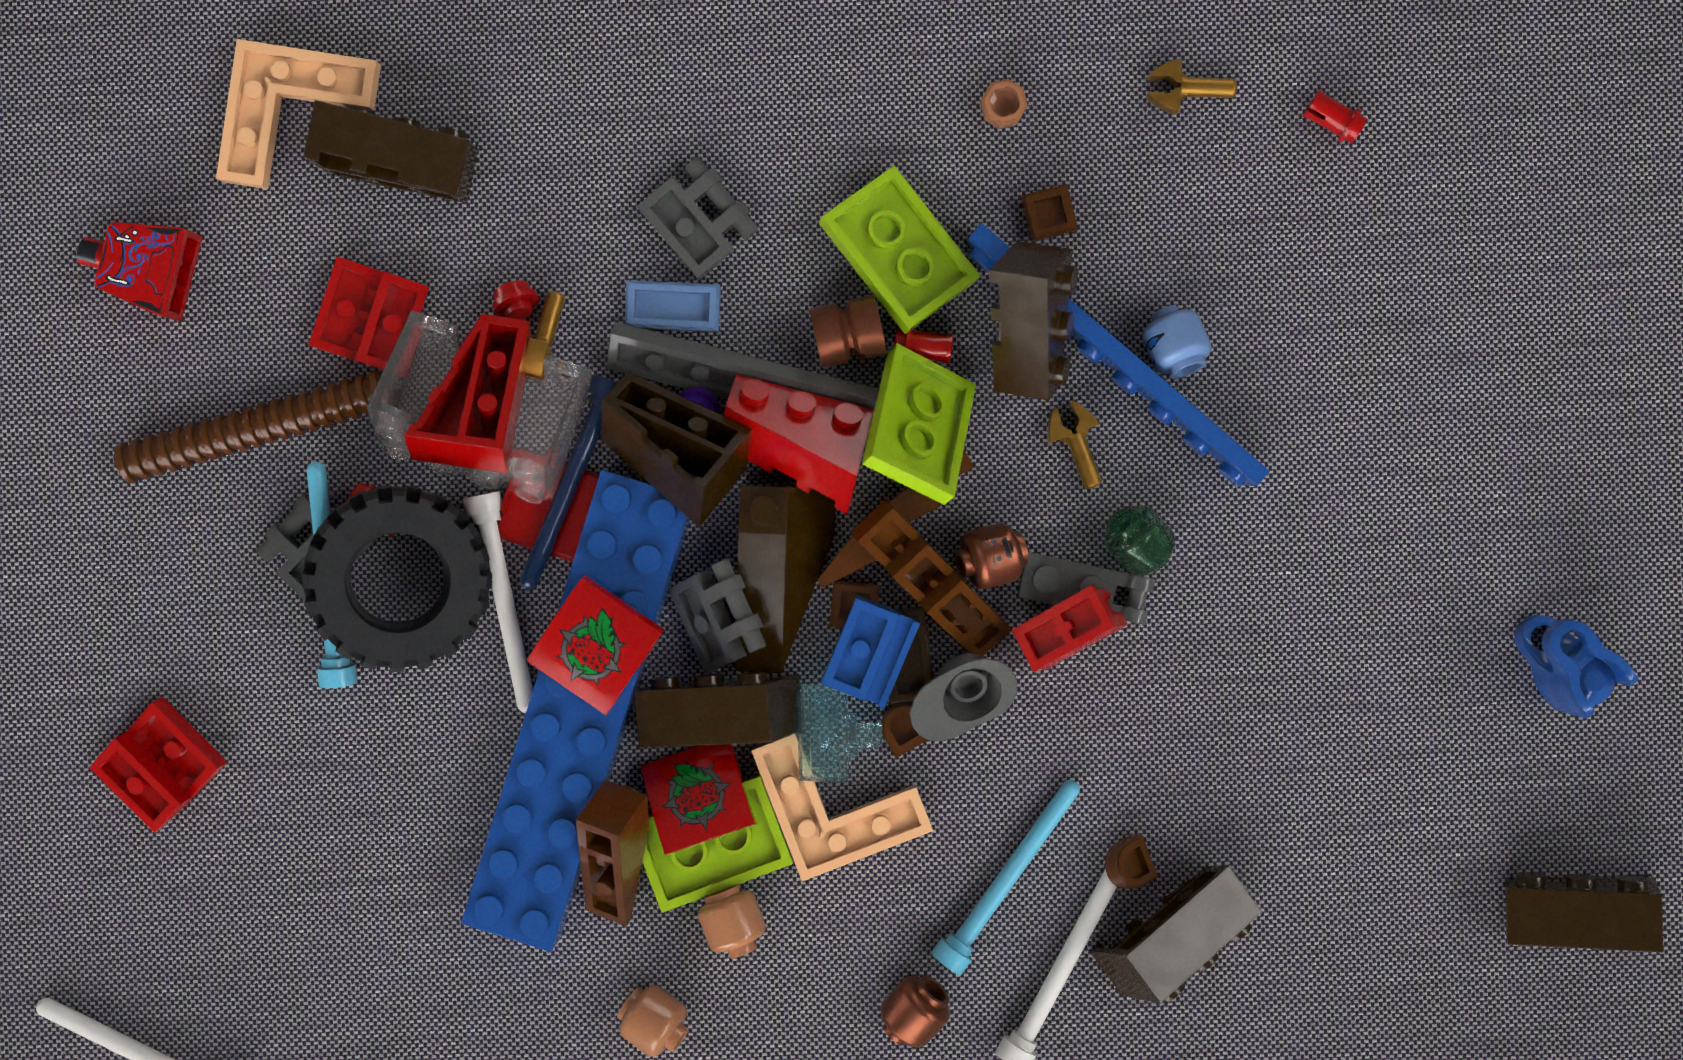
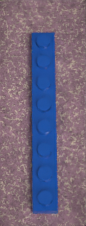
M982 223L972 233L966 243L972 249L969 257L988 273L989 269L1010 248ZM1068 299L1067 312L1074 313V325L1071 335L1079 341L1075 347L1085 358L1096 365L1100 360L1115 372L1111 379L1121 389L1130 395H1133L1135 391L1150 402L1146 408L1156 419L1167 426L1171 422L1186 433L1182 440L1199 455L1204 456L1208 452L1220 462L1221 465L1218 467V471L1231 483L1238 487L1242 483L1246 486L1259 485L1270 470L1071 299Z

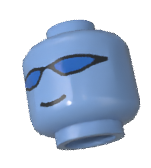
M1176 305L1164 307L1152 314L1151 319L1153 322L1143 331L1142 339L1155 370L1161 374H1170L1172 379L1183 378L1201 370L1206 365L1205 359L1210 354L1212 346L1199 314L1189 309L1179 310Z

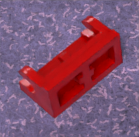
M1090 585L1012 629L1033 672L1049 669L1128 625L1123 614L1118 611L1114 612L1110 607L1107 599L1111 595L1106 589H1096L1095 585Z

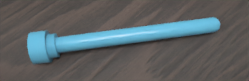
M312 462L307 467L313 536L318 527L327 518V515L331 513L326 467L321 462ZM328 639L325 640V656L321 657V666L317 667L319 687L340 688L356 684V664L350 662V657L346 659L335 651L336 646Z
M1067 780L1061 785L957 933L951 932L947 939L942 937L932 950L931 954L952 972L961 976L972 961L969 957L974 950L971 944L1078 796L1080 787L1076 781Z

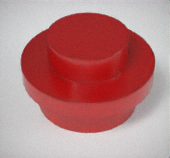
M515 280L499 286L493 292L495 301L492 304V308L496 316L522 320L533 313V309L538 305L540 299L537 291L530 288L527 281Z

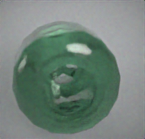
M1145 505L1129 506L1119 509L1109 519L1106 526L1105 546L1109 553L1127 571L1135 575H1145L1163 568L1168 563L1175 547V535L1152 508Z

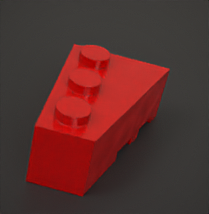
M736 374L725 406L724 417L752 429L748 461L768 472H771L773 468L797 480L795 487L807 493L814 489L835 500L834 508L846 514L848 513L874 409Z

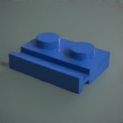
M856 594L821 679V684L863 701L866 699L885 709L920 625V619L911 618L901 614L898 610Z

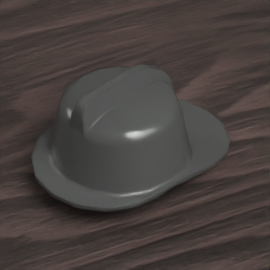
M972 653L956 655L946 661L939 670L938 676L925 684L913 699L910 710L911 724L919 736L930 741H946L958 737L976 726L996 718L1009 708L1014 702L1018 690L1016 676L1009 666L999 660L984 658L981 655Z

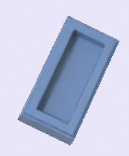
M627 280L625 324L647 330L719 333L721 285Z

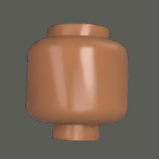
M738 884L703 897L706 904L699 909L698 918L708 946L712 951L718 953L728 951L730 959L757 949L754 940L764 934L766 924L753 892L740 890Z
M651 985L644 990L641 987H637L624 1002L617 1015V1018L621 1020V1036L650 1057L660 1055L665 1049L673 1053L680 1046L689 1031L683 1025L687 1016L686 1006L657 985Z

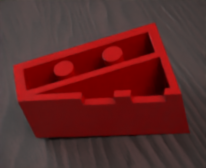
M487 314L480 315L452 359V367L440 386H435L428 397V405L415 424L412 423L404 435L411 460L507 474L527 373H524L525 357L529 338H532L529 321Z

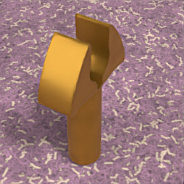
M1175 59L1159 66L1146 79L1150 81L1167 80L1172 86H1176L1171 93L1149 92L1146 96V99L1159 109L1175 115L1181 110L1180 102L1185 97L1233 98L1237 93V82L1235 79L1191 78L1186 76L1181 71L1182 59Z
M550 291L547 293L535 338H529L525 357L524 373H527L526 377L544 381L554 357L552 344L565 302V296L560 292Z
M1071 401L1069 404L1077 419L1074 427L1075 433L1073 434L1070 429L1065 428L1061 424V417L1057 407L1052 409L1049 418L1048 442L1053 443L1060 440L1068 444L1084 487L1092 489L1102 483V479L1087 443L1086 436L1089 428L1097 426L1099 423L1085 407L1075 401Z

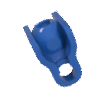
M1531 615L1519 623L1515 630L1514 641L1518 650L1532 668L1534 683L1547 703L1557 711L1587 719L1594 714L1592 707L1603 702L1611 695L1615 683L1632 686L1638 681V676L1629 663L1622 656L1606 649L1592 629L1585 623L1569 619L1557 621L1548 616ZM1542 625L1547 630L1542 637L1543 650H1537L1530 640L1531 633L1536 627ZM1572 630L1574 633H1576L1578 640H1576L1568 631Z

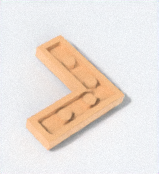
M237 39L216 179L224 183L268 189L282 97L310 102L318 100L337 106L374 111L381 65L376 60Z
M796 732L774 742L756 746L751 750L802 881L933 831L916 784L829 818Z

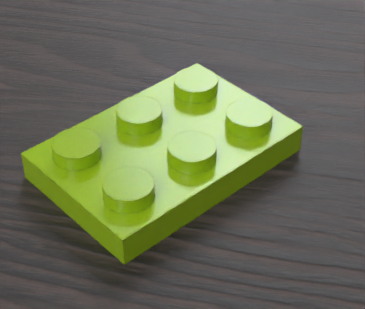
M895 165L823 215L819 221L823 230L904 334L965 291L981 277Z
M898 343L895 344L887 352L862 464L943 505L948 503L955 497L976 384Z
M760 774L742 780L757 823L755 825L665 855L653 814L649 815V830L642 862L662 913L793 864V857Z

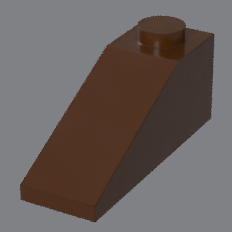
M604 780L576 819L586 911L627 926L632 917L649 830L647 795L638 792L632 787L621 786Z

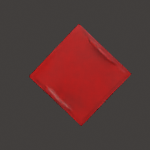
M523 448L519 449L502 501L501 510H499L501 520H497L500 539L530 549L533 548L567 463ZM585 469L551 551V556L573 562L600 476L599 473Z

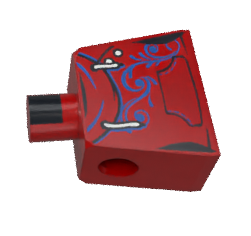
M111 222L107 229L105 241L90 237H84L80 241L77 249V260L79 264L98 268L94 280L96 288L156 315L182 322L203 236L180 227Z

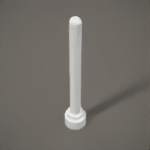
M498 491L464 498L466 516L472 517L473 525L478 524L481 539L486 546L490 558L492 591L517 707L521 712L526 713L533 687L497 520H501L499 511L502 505L501 494Z
M1106 869L1018 1031L1013 1029L1010 1036L1004 1035L995 1051L996 1055L1002 1060H1035L1037 1054L1034 1052L1037 1043L1034 1039L1117 888L1109 880Z
M43 998L36 1005V1011L40 1016L129 1060H175L51 998Z

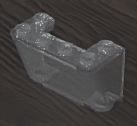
M411 310L367 405L375 437L382 444L381 450L390 457L399 460H407L410 457L404 435L410 425L417 422L429 403V395L435 386H440L452 367L451 361L460 348L457 325ZM426 329L435 331V332H437L438 334H440L441 336H437V335H435V334H432L431 332L427 331ZM546 355L543 363L545 380L526 378L512 451L507 461V474L425 462L426 465L441 474L450 475L455 472L470 477L475 484L487 489H496L497 486L507 489L510 482L512 491L519 498L529 503L540 504L542 500L553 499L592 382V369ZM560 373L569 375V376L573 377V378L576 379V380L568 379V378L564 377L563 375H561Z

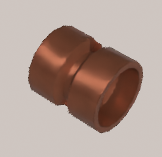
M874 295L848 300L845 309H840L835 303L809 308L822 368L848 363L851 354H856L861 360L887 354Z

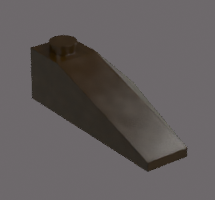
M740 486L737 575L741 574L746 585L743 592L752 613H758L762 621L763 627L760 628V631L767 646L749 653L743 638L740 637L739 639L747 656L735 661V671H763L766 673H782L834 538L836 510L834 506L836 501L814 489L807 493L793 487Z

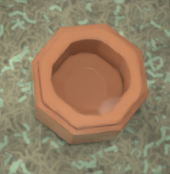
M1009 79L990 83L980 101L984 121L998 129L1017 125L1028 106L1024 88Z

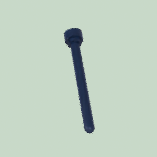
M594 374L587 392L591 393L588 402L592 406L521 574L520 584L525 589H534L539 583L600 436L602 399L617 384Z

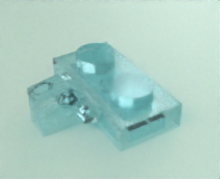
M800 685L798 689L799 781L846 782L849 778V758L856 757L858 749H877L878 745L883 742L882 724L857 723V714L847 713L846 693L825 685Z

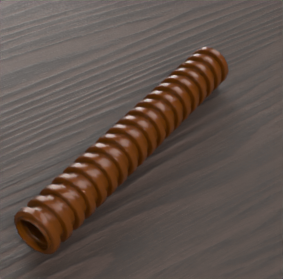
M374 370L369 373L367 378L360 374L355 377L353 382L346 378L341 381L339 386L332 382L327 385L325 390L318 386L312 390L311 394L304 390L298 394L297 398L290 394L285 396L283 402L276 398L271 400L269 406L264 402L259 403L255 410L253 407L248 406L243 408L242 413L236 410L229 412L228 417L220 414L216 415L213 421L207 418L202 419L199 425L193 422L188 423L185 429L179 426L174 427L171 433L165 430L160 431L157 437L151 434L146 435L143 441L137 438L132 439L129 445L123 442L118 443L114 450V462L120 476L127 483L133 484L138 482L140 478L147 480L152 478L154 474L158 476L164 475L167 470L172 472L178 471L181 465L186 468L193 467L195 461L200 464L207 463L209 457L214 460L221 459L223 453L228 456L235 455L237 449L242 452L249 451L251 445L256 448L263 447L265 441L270 444L277 443L279 437L284 440L291 439L293 433L298 436L305 435L307 429L312 432L319 431L321 425L326 428L333 427L335 421H338L340 424L347 423L348 417H352L354 420L361 419L362 413H366L368 416L375 415L376 409H380L382 412L389 411L391 395L383 375Z

